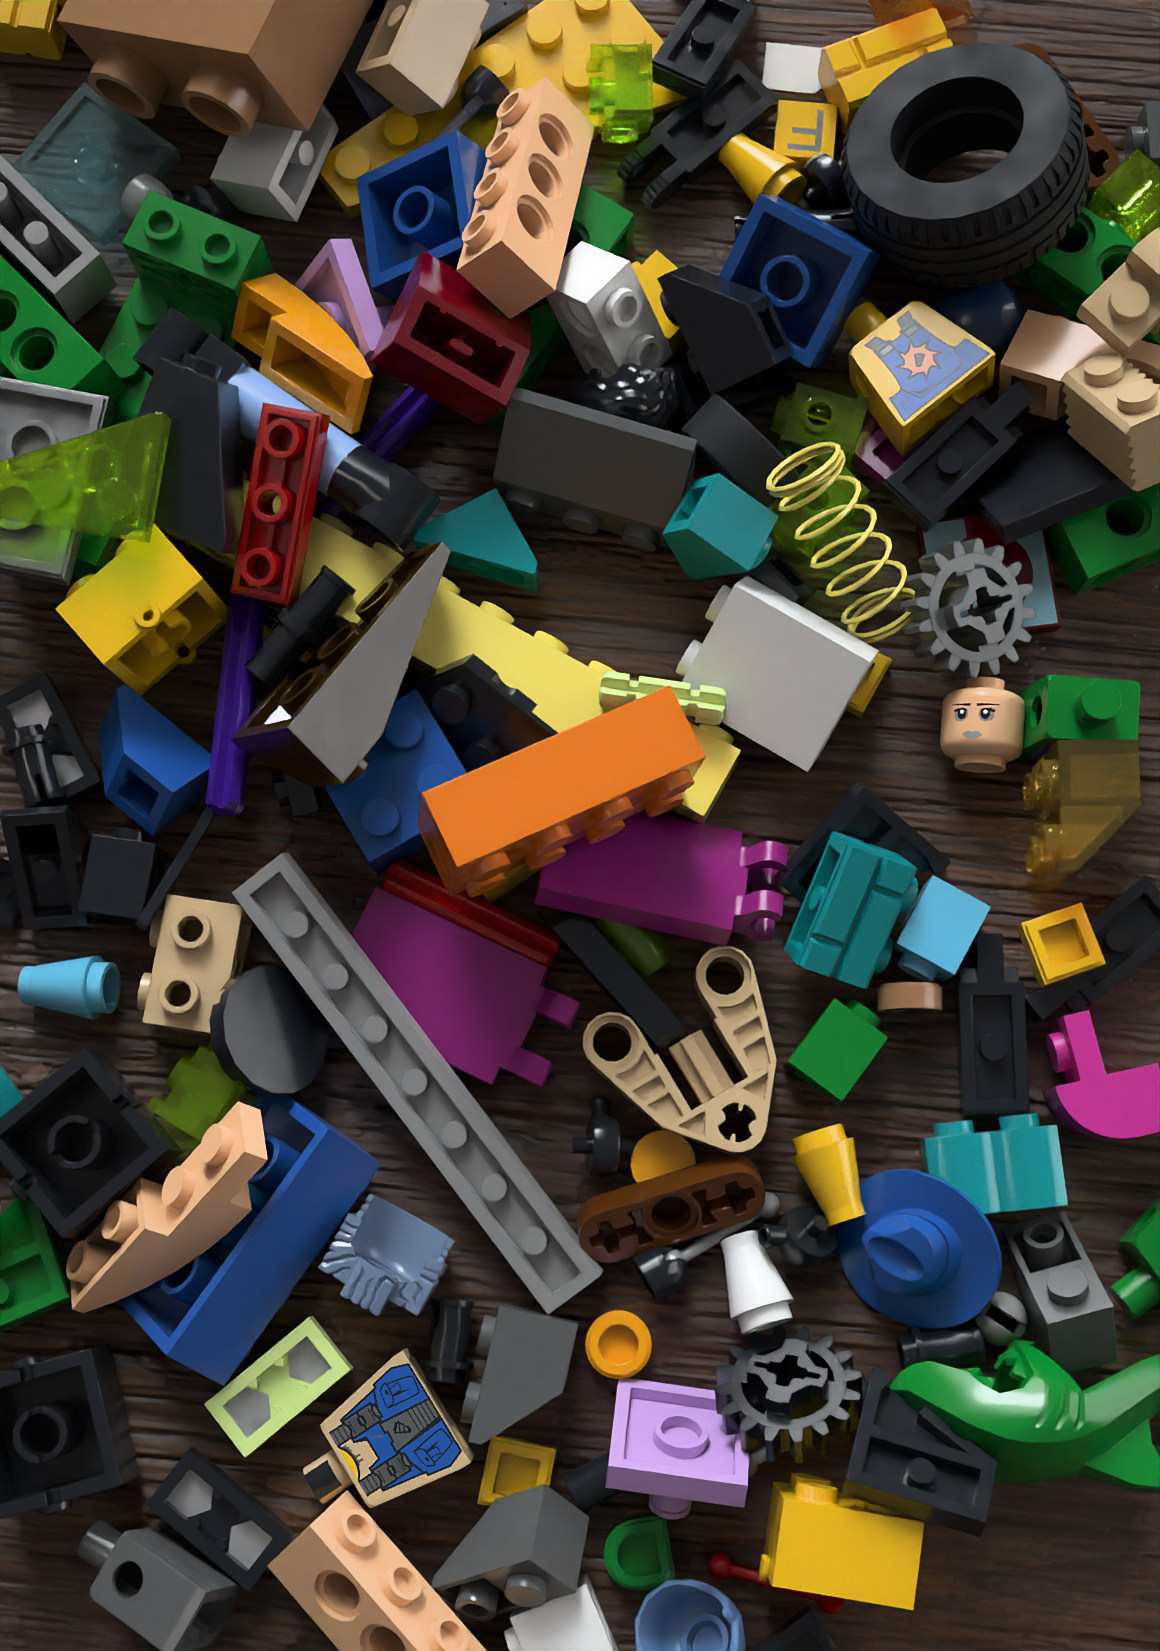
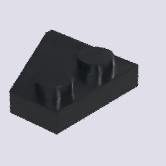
M475 654L425 673L413 684L467 773L558 734L557 731L532 712L537 706L534 701L519 689L507 686L500 679L498 673Z
M856 781L788 859L785 871H778L773 878L803 903L832 831L901 855L917 868L915 876L927 870L935 874L944 870L951 861L868 788Z
M872 1368L841 1494L981 1538L987 1521L997 1461L971 1440H965L957 1436L951 1430L949 1424L927 1406L919 1412L890 1389L893 1378L882 1370Z

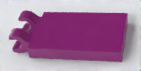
M643 810L623 819L625 828L607 839L590 844L585 836L563 846L566 854L551 864L542 867L540 870L534 902L536 905L723 946L727 945L732 932L744 934L756 941L770 942L774 937L775 920L780 921L782 918L784 896L776 892L778 882L773 877L778 871H785L788 847L775 841H763L752 846L743 847L741 846L743 832L664 814L648 817L646 811ZM747 885L758 890L746 895Z
M375 887L352 933V937L450 1066L493 1087L503 1069L543 1089L554 1065L551 1061L521 1048L536 1015L571 1030L581 1009L580 1003L542 986L549 973L547 967Z

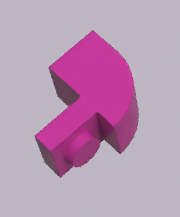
M1089 1010L1065 1015L1051 1021L1053 1033L1046 1036L1048 1055L1055 1072H1064L1067 1083L1042 1090L1045 1101L1056 1118L1071 1131L1083 1137L1099 1141L1122 1140L1160 1132V1069L1158 1063L1106 1075Z

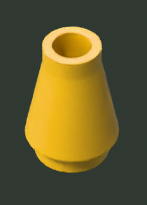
M739 133L732 137L719 152V162L730 171L753 205L759 194L777 196L796 206L802 198V193L806 190L807 179L801 174L799 163L751 140L744 133Z
M843 1124L825 1127L792 1139L797 1155L791 1158L823 1211L828 1227L866 1215L861 1200L854 1137L847 1138Z

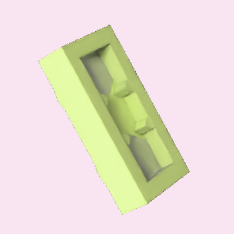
M310 1316L204 1405L242 1455L247 1457L352 1370L353 1367L316 1319Z

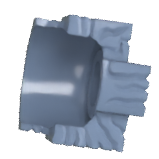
M370 1193L366 1198V1204L361 1206V1210L357 1214L348 1213L339 1232L334 1237L335 1241L329 1247L330 1251L326 1253L323 1262L318 1268L327 1274L333 1275L345 1284L340 1293L342 1297L351 1299L352 1303L356 1305L360 1304L363 1309H370L371 1313L376 1316L386 1313L392 1302L418 1316L423 1312L424 1305L427 1304L439 1283V1278L443 1276L447 1268V1264L444 1262L455 1240L402 1208Z

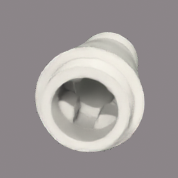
M745 1231L720 1241L725 1261L731 1321L738 1320L742 1335H747L754 1331H764L792 1320L793 1317L789 1304L794 1299L765 1248L759 1244L758 1231Z

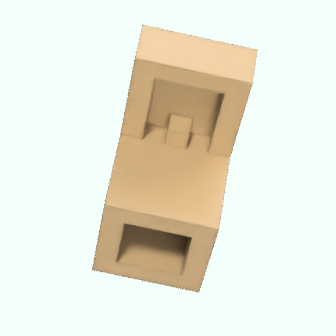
M1160 227L1148 234L1130 251L1126 261L1081 304L1076 314L1079 319L1122 357L1148 332L1155 335L1160 330Z

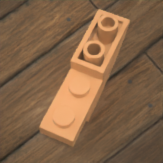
M237 1102L218 1124H213L206 1131L199 1146L182 1165L176 1166L170 1171L164 1185L140 1177L121 1200H116L110 1205L100 1224L85 1241H79L69 1255L66 1275L71 1282L72 1310L85 1313L116 1302L151 1286L207 1251L228 1234L252 1210L248 1181L268 1160L261 1110Z

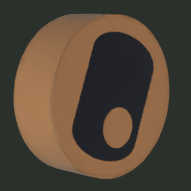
M897 982L882 984L876 989L877 1012L927 1014L943 1011L942 987H939L936 983Z

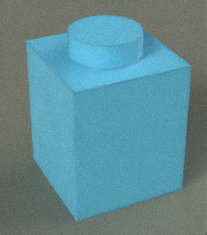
M933 875L923 885L893 941L892 953L901 958L897 964L898 967L923 982L932 983L935 977L944 982L955 975L991 906Z

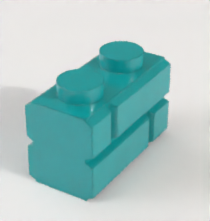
M832 831L784 951L797 965L804 969L828 977L832 976L840 981L864 989L868 988L874 972L881 973L889 963L893 950V941L889 935L898 914H906L915 901L918 881L914 876L917 868L895 852Z

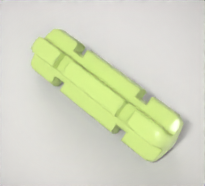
M612 671L605 672L601 679L599 705L604 709H616L670 685L685 716H694L696 723L718 725L724 717L726 691L722 688L700 685V690L690 689L691 683L639 676V681H633L629 679L630 674Z

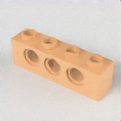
M546 76L525 91L522 88L512 91L497 110L496 116L499 118L494 138L485 152V156L488 159L483 177L474 191L476 202L471 220L462 233L464 245L456 270L509 319L556 290L595 126Z
M348 1490L267 1565L339 1651H487Z

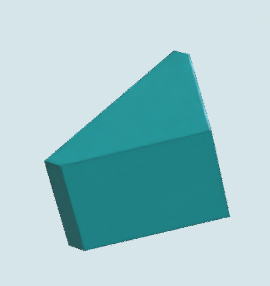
M497 488L425 524L414 538L417 550L444 542L451 550L445 567L537 593L540 584L538 562Z

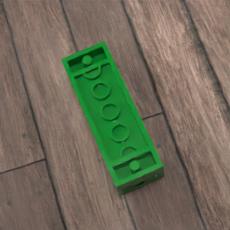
M151 190L148 191L122 242L138 277L99 352L128 387L112 401L114 409L72 574L80 579L89 574H96L115 557L117 548L125 539L137 532H145L153 525L105 503L152 378L132 357L169 308H173L185 315L209 335L212 334L240 354L243 345L232 339L231 334L242 282L274 273L260 235Z

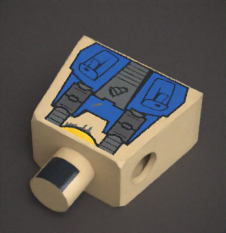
M407 1347L393 1356L320 1424L324 1435L333 1449L304 1467L303 1473L310 1488L321 1503H326L354 1484L369 1508H372L462 1469L471 1463L475 1454L429 1380H426V1374L411 1349Z

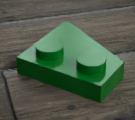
M20 1184V1186H21L25 1191H27V1189L25 1188V1186H24L23 1184ZM15 1192L13 1194L16 1196V1199L0 1215V1333L72 1303L71 1283L66 1275L65 1264L52 1225L31 1199L24 1201Z

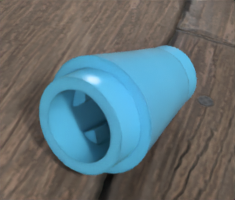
M98 955L37 966H25L21 970L18 979V995L23 1004L34 1005L92 1020L98 1019L101 1014L113 1013L120 998L121 979L117 965L113 962H104Z

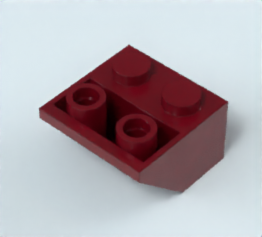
M423 250L417 257L369 362L475 423L480 424L506 407L530 353L531 314L522 311L509 319L459 272Z

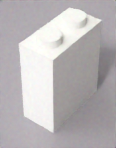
M745 576L732 589L726 585L720 588L705 615L706 619L713 622L703 644L695 639L691 642L677 666L676 673L684 677L682 682L691 683L690 689L700 690V685L725 690L726 705L722 723L808 772L826 745L879 650L751 577Z

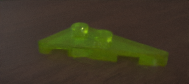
M154 412L0 461V519L150 543L171 419L165 413Z

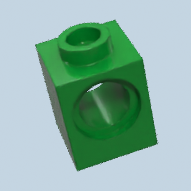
M834 998L783 1066L836 1105L843 1101L888 1037L876 1029L881 1023L880 1018L864 1005L851 998L844 1005Z

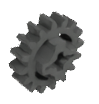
M979 538L964 542L958 540L938 546V552L924 555L918 560L924 573L907 576L905 583L915 591L914 599L902 601L900 608L914 613V622L909 623L903 630L905 635L919 634L922 642L915 651L918 658L936 656L933 664L934 672L938 674L954 672L955 679L959 680L976 678L977 676L996 675L1000 673V665L1015 663L1019 659L1013 645L1030 642L1032 636L1021 626L1023 620L1036 617V610L1023 606V597L1029 595L1033 591L1032 584L1018 585L1015 577L1022 568L1019 561L1002 564L1004 547L997 545L984 549L983 540ZM977 602V607L970 609L969 605ZM969 609L968 614L960 617V612Z

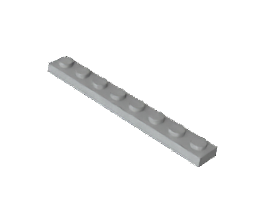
M289 852L281 853L233 891L234 897L545 1312L549 1315L600 1277L603 1272L601 1266L581 1248L577 1234Z

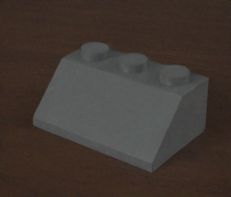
M514 387L508 400L493 475L494 488H497L507 508L515 513L530 517L537 516L539 512L562 518V523L567 527L586 534H595L598 529L622 536L621 540L625 544L643 551H655L657 546L671 550L662 533L693 480L697 439Z

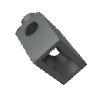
M98 1520L87 1531L77 1550L78 1557L100 1571L90 1588V1597L161 1651H191L215 1643L245 1589L205 1554L155 1526L128 1530L121 1533L105 1521Z

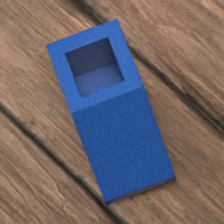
M123 684L116 688L98 731L105 797L154 836L200 804L207 789L211 754L127 685Z

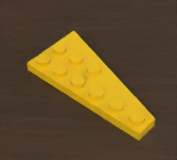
M544 0L467 55L457 77L459 83L457 92L444 109L408 117L395 105L332 148L328 152L318 178L350 218L361 215L356 178L428 144L463 109L460 100L461 86L480 65L492 71L510 93L517 88H522L525 91L546 76L595 126L592 140L596 139L598 132L631 122L634 127L653 121L654 114L678 107L689 98L648 80L651 61L664 41L629 0ZM497 117L494 120L485 122L471 118L459 132L486 151L494 138L499 118Z

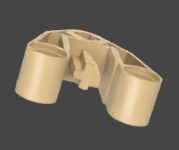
M718 946L710 949L701 957L694 974V988L699 1000L713 1021L712 1028L744 1080L737 1084L733 1083L702 1029L692 1035L690 1034L668 1050L701 1104L691 1110L658 1053L654 1055L638 1026L630 1017L617 1012H607L598 1015L588 1024L583 1034V1049L589 1064L661 1130L680 1135L687 1140L726 1154H740L753 1149L762 1140L766 1132L777 1059L751 960L743 951L733 946ZM719 962L733 965L740 973L741 987L729 995L714 992L706 981V971L710 966ZM608 1027H617L625 1031L629 1036L631 1049L623 1059L606 1061L598 1056L593 1044L596 1035L601 1030ZM735 1106V1114L745 1109L750 1115L752 1122L745 1127V1132L748 1136L745 1141L735 1142V1134L729 1136L727 1140L720 1133L718 1127L726 1120L725 1114L722 1111L723 1108Z

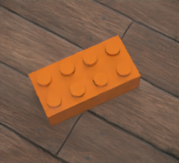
M669 685L422 792L417 828L449 896L467 890L469 897H475L504 883L506 878L503 873L524 863H527L530 870L542 868L564 856L566 851L563 846L586 836L590 844L597 843L624 829L623 819L643 810L646 811L648 817H655L678 806L684 801L681 793L694 785L693 777L706 756Z

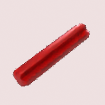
M395 860L384 877L382 886L385 891L547 968L552 965L560 950L561 938L557 934L478 896L469 897L468 892L465 890L449 896L442 879L407 862Z

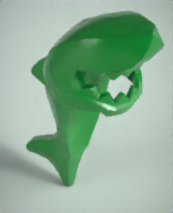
M1014 1340L1007 1345L1006 1351L998 1356V1360L994 1364V1368L998 1372L995 1378L984 1377L978 1367L957 1369L933 1361L912 1364L902 1370L890 1386V1389L919 1412L925 1406L930 1408L949 1424V1427L957 1436L965 1440H971L996 1460L997 1467L994 1483L1006 1486L1035 1484L1079 1476L1128 1490L1160 1492V1456L1152 1444L1149 1421L1160 1412V1354L1139 1361L1082 1391L1067 1372L1050 1357L1034 1347L1036 1341Z

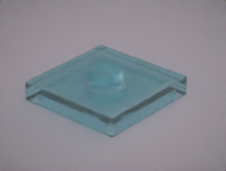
M84 82L11 166L62 216L105 246L128 220L120 209L121 198L128 184L135 177L144 173L150 174L161 181L177 163L180 156L176 147L133 116L107 103L89 84Z

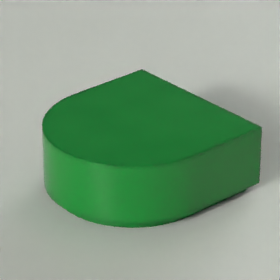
M655 1513L629 1517L618 1522L610 1530L604 1545V1562L608 1573L619 1585L631 1590H645L656 1588L666 1580H676L665 1518Z

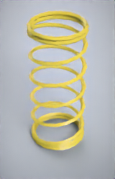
M834 442L817 443L794 453L782 461L767 478L766 489L774 497H784L779 504L778 510L789 512L810 503L826 491L834 481L843 480L854 484L855 495L849 504L825 510L811 517L796 530L794 539L804 541L826 532L841 521L851 509H864L870 514L871 522L865 532L855 533L828 544L812 557L810 567L821 569L841 561L852 554L868 537H878L885 542L886 552L881 560L869 561L844 571L828 584L825 593L831 597L845 595L868 582L885 564L894 565L900 569L902 578L897 587L884 588L856 600L846 608L841 616V622L848 624L847 633L865 643L881 641L904 629L914 620V613L906 611L891 624L867 633H856L857 626L862 621L871 618L893 601L904 598L914 599L915 591L911 588L903 587L907 577L906 567L898 561L888 560L892 549L891 539L883 533L872 532L877 520L875 510L868 505L856 504L861 492L860 481L851 476L840 475L846 461L840 445ZM834 453L822 467L809 476L785 486L775 487L783 476L801 463L819 455ZM823 484L818 490L803 500L785 506L800 493ZM842 511L821 528L808 534L800 535L816 521ZM858 539L850 548L838 556L816 564V561L831 549ZM876 566L865 577L854 584L838 591H831L845 577L859 570ZM868 601L853 614L851 619H846L847 615L852 610H854L860 604Z

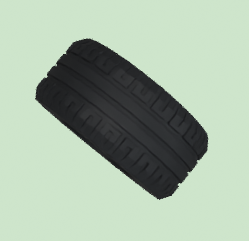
M986 42L953 45L926 53L901 66L879 83L862 103L846 132L841 154L844 185L865 244L881 252L882 256L879 262L883 263V266L893 271V273L913 282L943 288L981 286L1006 279L1033 265L1053 249L1073 226L1075 220L1079 217L1081 207L1086 201V194L1089 190L1090 164L1083 121L1074 89L1068 84L1065 76L1046 60L1011 45ZM999 150L1009 153L993 168L967 180L952 183L923 181L926 175L935 167L954 156L966 152Z

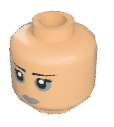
M994 677L969 678L966 680V688L952 691L944 697L942 703L940 746L944 755L955 760L954 766L956 769L973 773L1003 772L1006 770V763L1017 759L1022 754L1025 703L1020 696L1011 691L1004 690V680Z

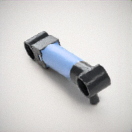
M173 308L168 309L132 357L151 376L159 357L182 362L185 352L222 366L218 378L238 386L241 436L254 446H256L263 402L315 412L253 369L244 356L212 334L209 335L196 323ZM329 422L318 491L354 515L358 521L382 540L399 551L404 552L441 502V499L432 489L409 471L393 462L388 463Z

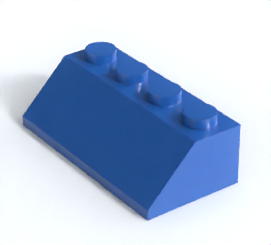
M289 1094L282 1097L256 1096L250 1105L261 1110L268 1157L264 1165L248 1181L252 1210L228 1234L203 1254L198 1255L194 1260L151 1286L118 1300L166 1356L223 1386L238 1365L246 1359L255 1341L277 1310L288 1300L292 1289L317 1254L325 1248L334 1230L356 1199L364 1193L369 1181L381 1166L378 1160L353 1140Z

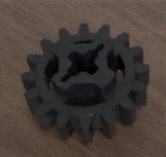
M782 1325L775 1326L773 1339L764 1340L762 1336L754 1331L749 1334L750 1349L746 1351L741 1347L732 1345L728 1349L729 1365L717 1366L718 1386L714 1387L717 1414L722 1415L723 1431L727 1436L740 1433L741 1449L746 1453L761 1444L766 1447L767 1461L774 1462L781 1450H790L795 1463H803L804 1449L814 1447L821 1455H829V1437L833 1436L839 1440L848 1441L851 1437L850 1421H859L862 1410L861 1398H863L861 1371L853 1369V1354L850 1350L835 1354V1338L831 1335L823 1337L816 1343L810 1340V1327L803 1326L798 1331L796 1337H787Z

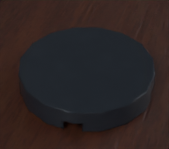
M258 966L229 979L221 990H224V992L221 994L219 1003L213 1005L209 1019L212 1048L222 1070L232 1081L240 1080L244 1086L250 1088L247 1092L257 1097H282L311 1084L324 1065L329 1043L327 1024L324 1015L294 975L282 967Z

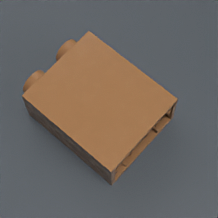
M67 0L56 21L94 63L87 77L88 83L103 100L113 107L142 119L153 118L160 104L186 108L195 118L208 127L228 136L242 138L249 135L255 122L309 132L374 0Z

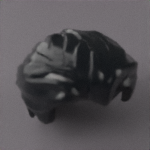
M633 363L623 364L612 377L608 378L602 377L601 369L592 368L585 382L570 392L568 402L668 431L676 419V412L681 404L680 378L672 368L642 367Z

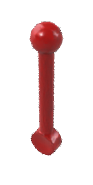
M716 1552L707 1560V1572L717 1580H723L731 1576L817 1602L818 1607L827 1614L838 1613L845 1601L844 1598L773 1587L768 1577L766 1582L759 1581V1570L733 1563L731 1558L723 1552Z

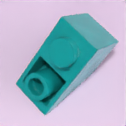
M718 473L692 480L662 535L684 572L694 580L748 572L763 561L772 545V538L769 537V534L779 516Z

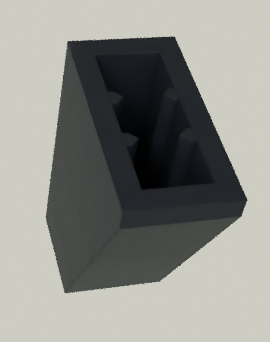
M185 352L182 362L159 357L105 503L220 554H237L244 515L238 386L218 378L222 366L194 354Z

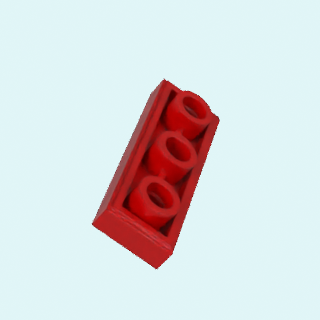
M263 402L230 593L292 606L298 600L330 415ZM279 495L281 498V508L275 514L273 501Z

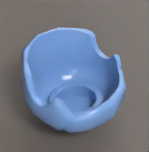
M694 1579L666 1580L646 1595L634 1620L636 1651H744L746 1647L742 1615L733 1601L721 1590Z

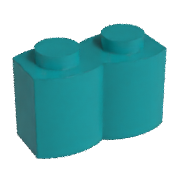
M1038 1113L998 1117L1000 1130L974 1133L973 1120L933 1124L935 1137L919 1139L923 1172L944 1180L960 1190L973 1201L983 1214L1068 1205L1057 1125L1040 1126Z

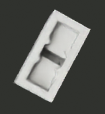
M583 241L577 244L563 258L556 290L546 296L584 372L589 374L592 368L601 369L602 377L608 378L612 377L625 363L659 368L673 355V352L630 261Z

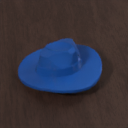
M891 1169L879 1172L860 1184L861 1200L866 1215L841 1222L838 1230L840 1261L846 1277L859 1296L883 1315L900 1323L920 1328L939 1329L957 1326L981 1313L991 1302L997 1291L1001 1279L1002 1260L995 1232L985 1215L973 1201L944 1180L917 1170Z

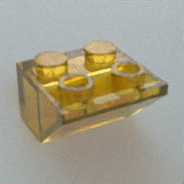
M1057 740L1032 767V773H1026L1023 784L1024 807L1026 811H1034L1035 836H1028L1026 842V868L1028 874H1036L1037 892H1050L1077 872L1141 806L1138 740Z

